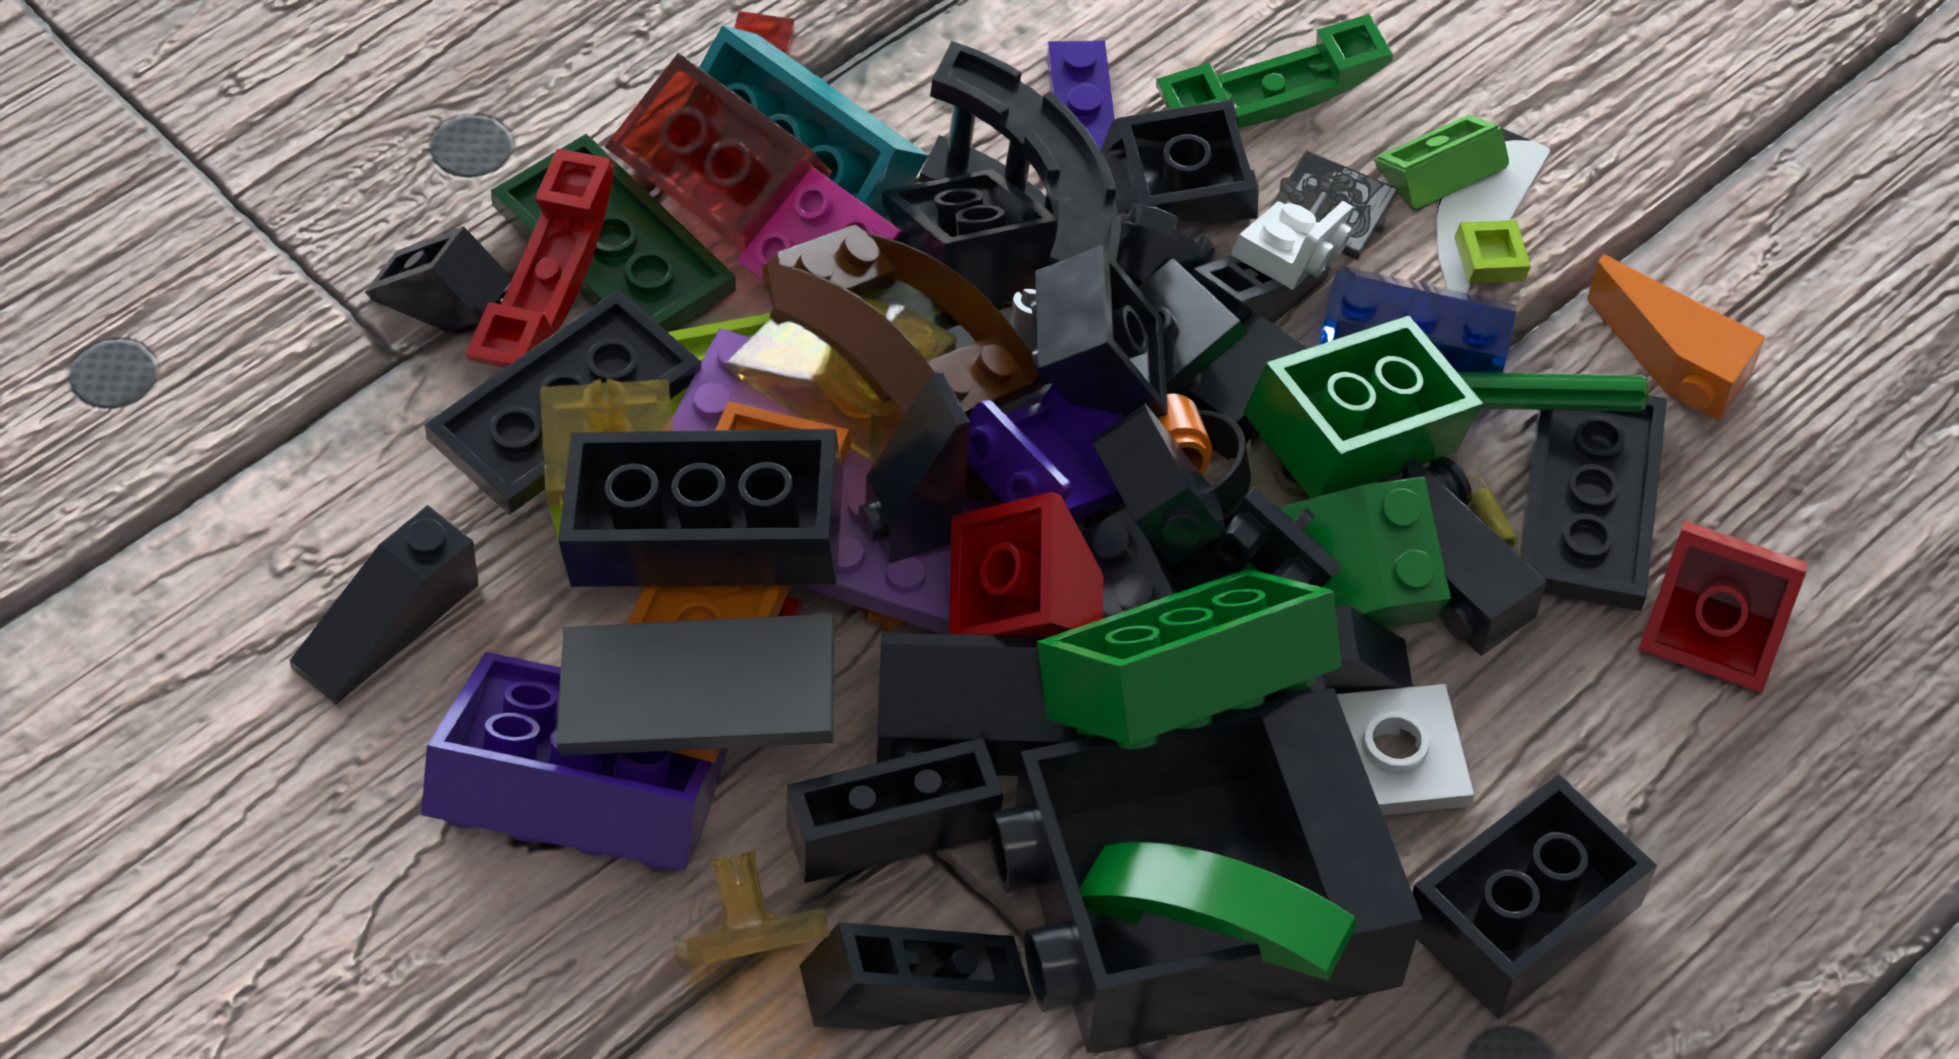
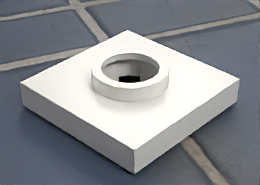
M1446 684L1337 694L1383 816L1471 807L1474 792ZM1403 729L1410 732L1416 738L1415 746L1418 752L1404 759L1391 758L1377 749L1373 738L1384 734L1399 735L1400 730Z

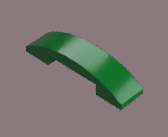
M1367 14L1317 29L1315 46L1220 75H1216L1209 62L1157 78L1156 88L1167 109L1233 99L1238 116V128L1304 111L1348 91L1390 64L1393 59V53L1371 14Z
M1128 842L1106 845L1079 889L1086 910L1137 925L1143 914L1148 912L1259 945L1263 962L1324 980L1330 978L1357 926L1355 916L1315 892L1288 879L1226 856L1171 844Z

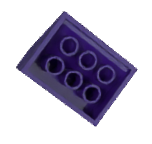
M485 652L427 744L421 815L444 820L449 825L459 828L479 827L507 833L521 841L534 842L540 840L573 847L587 855L599 856L606 854L635 860L653 869L665 870L672 868L686 871L702 836L728 748H721L715 763L670 751L560 756L557 747L561 667Z

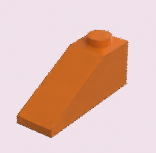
M1605 254L1598 260L1587 297L1588 302L1665 393L1682 401L1686 406L1699 410L1720 421L1752 375L1766 336Z

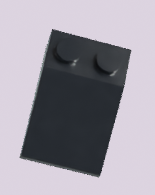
M994 169L881 191L882 203L893 225L902 232L899 235L902 242L927 253L961 274L993 304L1007 301L1012 302L1015 293L1019 291L1022 294L1024 289L1036 290L1035 271L1049 265L1050 255L1056 240L1054 214Z

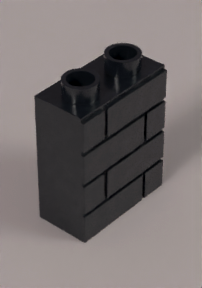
M1334 688L1266 701L1259 706L1248 709H1228L1212 715L1211 723L1203 727L1193 729L1177 728L1158 735L1157 743L1145 748L1124 749L1117 745V741L1102 736H1095L1021 751L1015 807L992 811L988 815L990 847L995 869L1003 890L1009 893L1035 887L1047 923L1045 926L1026 929L1024 933L1027 969L1036 1001L1042 1012L1073 1006L1087 1053L1094 1051L1097 1054L1167 1039V1035L1171 1034L1181 1036L1244 1022L1248 1017L1255 1016L1257 1019L1325 1003V1000L1329 999L1339 1001L1403 986L1423 919ZM1128 842L1171 844L1226 856L1288 879L1315 892L1355 916L1357 926L1330 978L1324 980L1263 962L1259 945L1148 912L1143 914L1137 925L1086 910L1079 889L1106 845Z

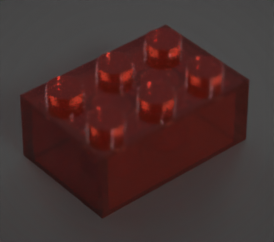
M679 52L604 146L631 172L741 254L812 166L826 177L831 173L830 169L808 146Z

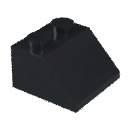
M1104 245L1035 271L1036 299L1031 302V311L1037 325L1038 347L1033 349V362L1041 380L1046 384L1052 383L1071 405L1130 414L1146 403L1157 418L1168 415L1162 317Z

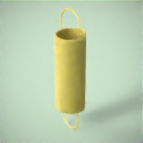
M1480 477L1471 478L1469 482L1474 478H1478L1487 487L1472 493L1470 505L1475 514L1512 549L1514 545L1519 547L1518 538L1489 487Z

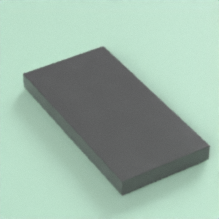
M832 614L563 627L557 747L560 756L834 743L835 626Z

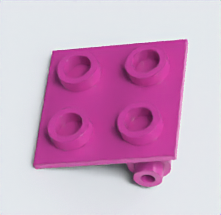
M812 166L736 261L764 282L762 268L770 258L781 250L852 225H856L868 233L896 240L902 232Z

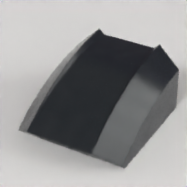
M1233 99L1120 117L1110 124L1100 151L1105 157L1116 186L1115 202L1120 210L1130 212L1134 203L1144 204L1167 211L1179 217L1178 221L1232 222L1258 218L1259 186L1254 170L1250 169L1239 133L1238 116Z

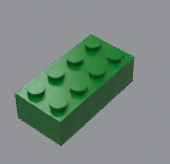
M1250 569L1037 641L1047 719L1074 727L1076 732L1081 735H1098L1117 741V745L1124 749H1140L1152 746L1158 742V735L1177 728L1193 729L1203 727L1211 723L1212 715L1228 709H1248L1264 703V696L1282 689L1298 690L1310 687L1316 683L1317 676L1342 667L1334 590Z

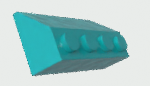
M722 26L666 125L672 132L777 208L782 205L813 166L885 218L888 213L882 203L881 191L912 185L929 156L760 35Z

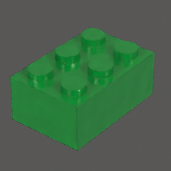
M1406 316L1267 362L1243 414L1309 497L1315 498L1359 485L1370 484L1404 471L1405 464L1413 458L1423 465L1437 457H1445L1456 453L1483 403L1410 316Z

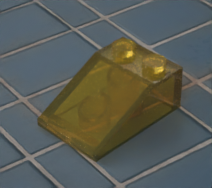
M862 298L887 317L912 342L926 361L956 350V337L906 306ZM770 319L726 362L727 371L804 419L849 429L850 447L873 462L877 460L905 417L893 400L882 403L864 379L834 349L811 332L790 321L776 326L773 320Z

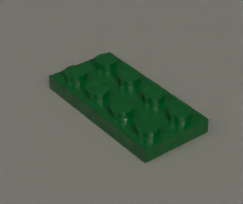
M584 134L561 148L563 150L611 158L615 165L603 226L590 266L579 290L593 306L618 289L664 330L670 332L736 291V276L589 135ZM555 152L491 189L492 206L528 242L542 213L535 201V196Z

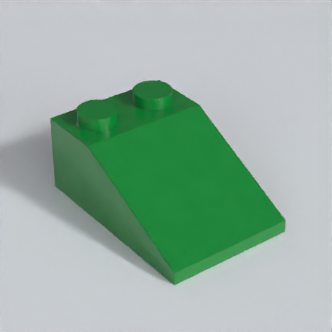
M1425 477L1359 485L1279 507L1292 520L1306 507L1316 515L1304 531L1342 566L1323 586V588L1334 590L1335 606H1351L1388 628L1433 622L1450 601L1449 587ZM1249 561L1247 562L1250 570L1258 571Z

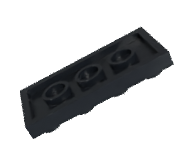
M617 289L425 423L426 439L507 514L511 515L566 475L571 432H626L687 388L695 374L701 370V361Z
M1649 395L1647 406L1641 412L1538 410L1519 556L1547 581L1544 593L1631 610H1642L1647 595L1667 405L1666 398Z

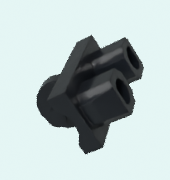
M1253 487L1224 519L1226 531L1218 538L1213 548V553L1229 568L1241 570L1249 561L1262 573L1323 587L1342 567L1322 549L1318 542L1304 531L1307 525L1315 518L1316 515L1306 507L1292 520L1256 487Z

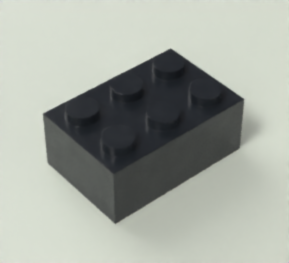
M1558 774L1414 884L1412 893L1423 919L1417 940L1499 1020L1641 907L1657 864L1564 777Z

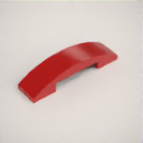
M556 149L535 196V201L542 213L502 303L488 302L465 353L469 361L506 368L559 330L582 286L597 246L613 180L615 165L611 158Z

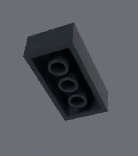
M836 429L571 432L558 539L570 586L836 585L843 472Z

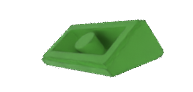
M1466 115L1387 151L1374 159L1376 168L1392 187L1396 189L1404 201L1415 209H1419L1495 174L1509 165L1502 127L1472 115Z

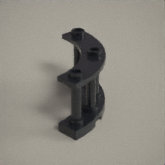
M951 41L932 79L930 97L953 105L949 138L941 135L938 136L920 172L919 182L925 183L994 169L1054 214L1056 240L1050 255L1049 265L1100 245H1104L1116 260L1121 233V219L1118 217L1115 202L1116 186L1107 161L1091 134L1079 119L1052 93L1048 92L1041 96L1034 89L1021 82L1022 72L982 51ZM976 117L992 126L1009 140L1006 165L972 148ZM1030 164L1044 184L1047 191L1046 196L1027 181Z

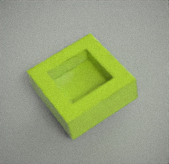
M1517 220L1460 222L1454 238L1468 284L1520 282L1526 280L1531 264Z

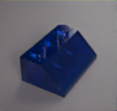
M1339 265L1332 285L1319 345L1410 316L1456 372L1503 373L1517 312L1516 304Z

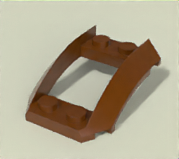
M852 225L781 250L770 258L762 268L765 290L772 289L775 308L770 314V318L776 326L790 321L817 336L855 369L882 403L893 400L904 416L930 376L944 372L967 418L975 405L980 401L989 399L997 407H1001L1041 390L1046 384L1041 380L1033 362V352L996 306L961 274L936 258L907 244L868 233L858 226ZM895 281L903 282L923 293L942 307L976 342L926 361L912 342L887 317L858 295Z

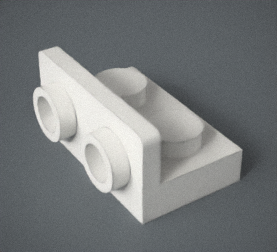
M1277 201L1239 235L1230 255L1294 290L1307 276L1312 275L1317 278L1326 267L1330 258L1336 260L1340 256L1353 231L1351 227L1345 225L1353 210V206L1342 201L1324 219L1317 223L1315 216L1307 209L1299 205L1283 204Z

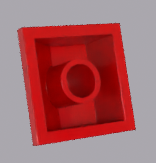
M1050 492L952 516L949 634L1051 637L1103 619V573L1061 495Z
M1684 521L1638 650L1762 693L1805 578L1807 562Z

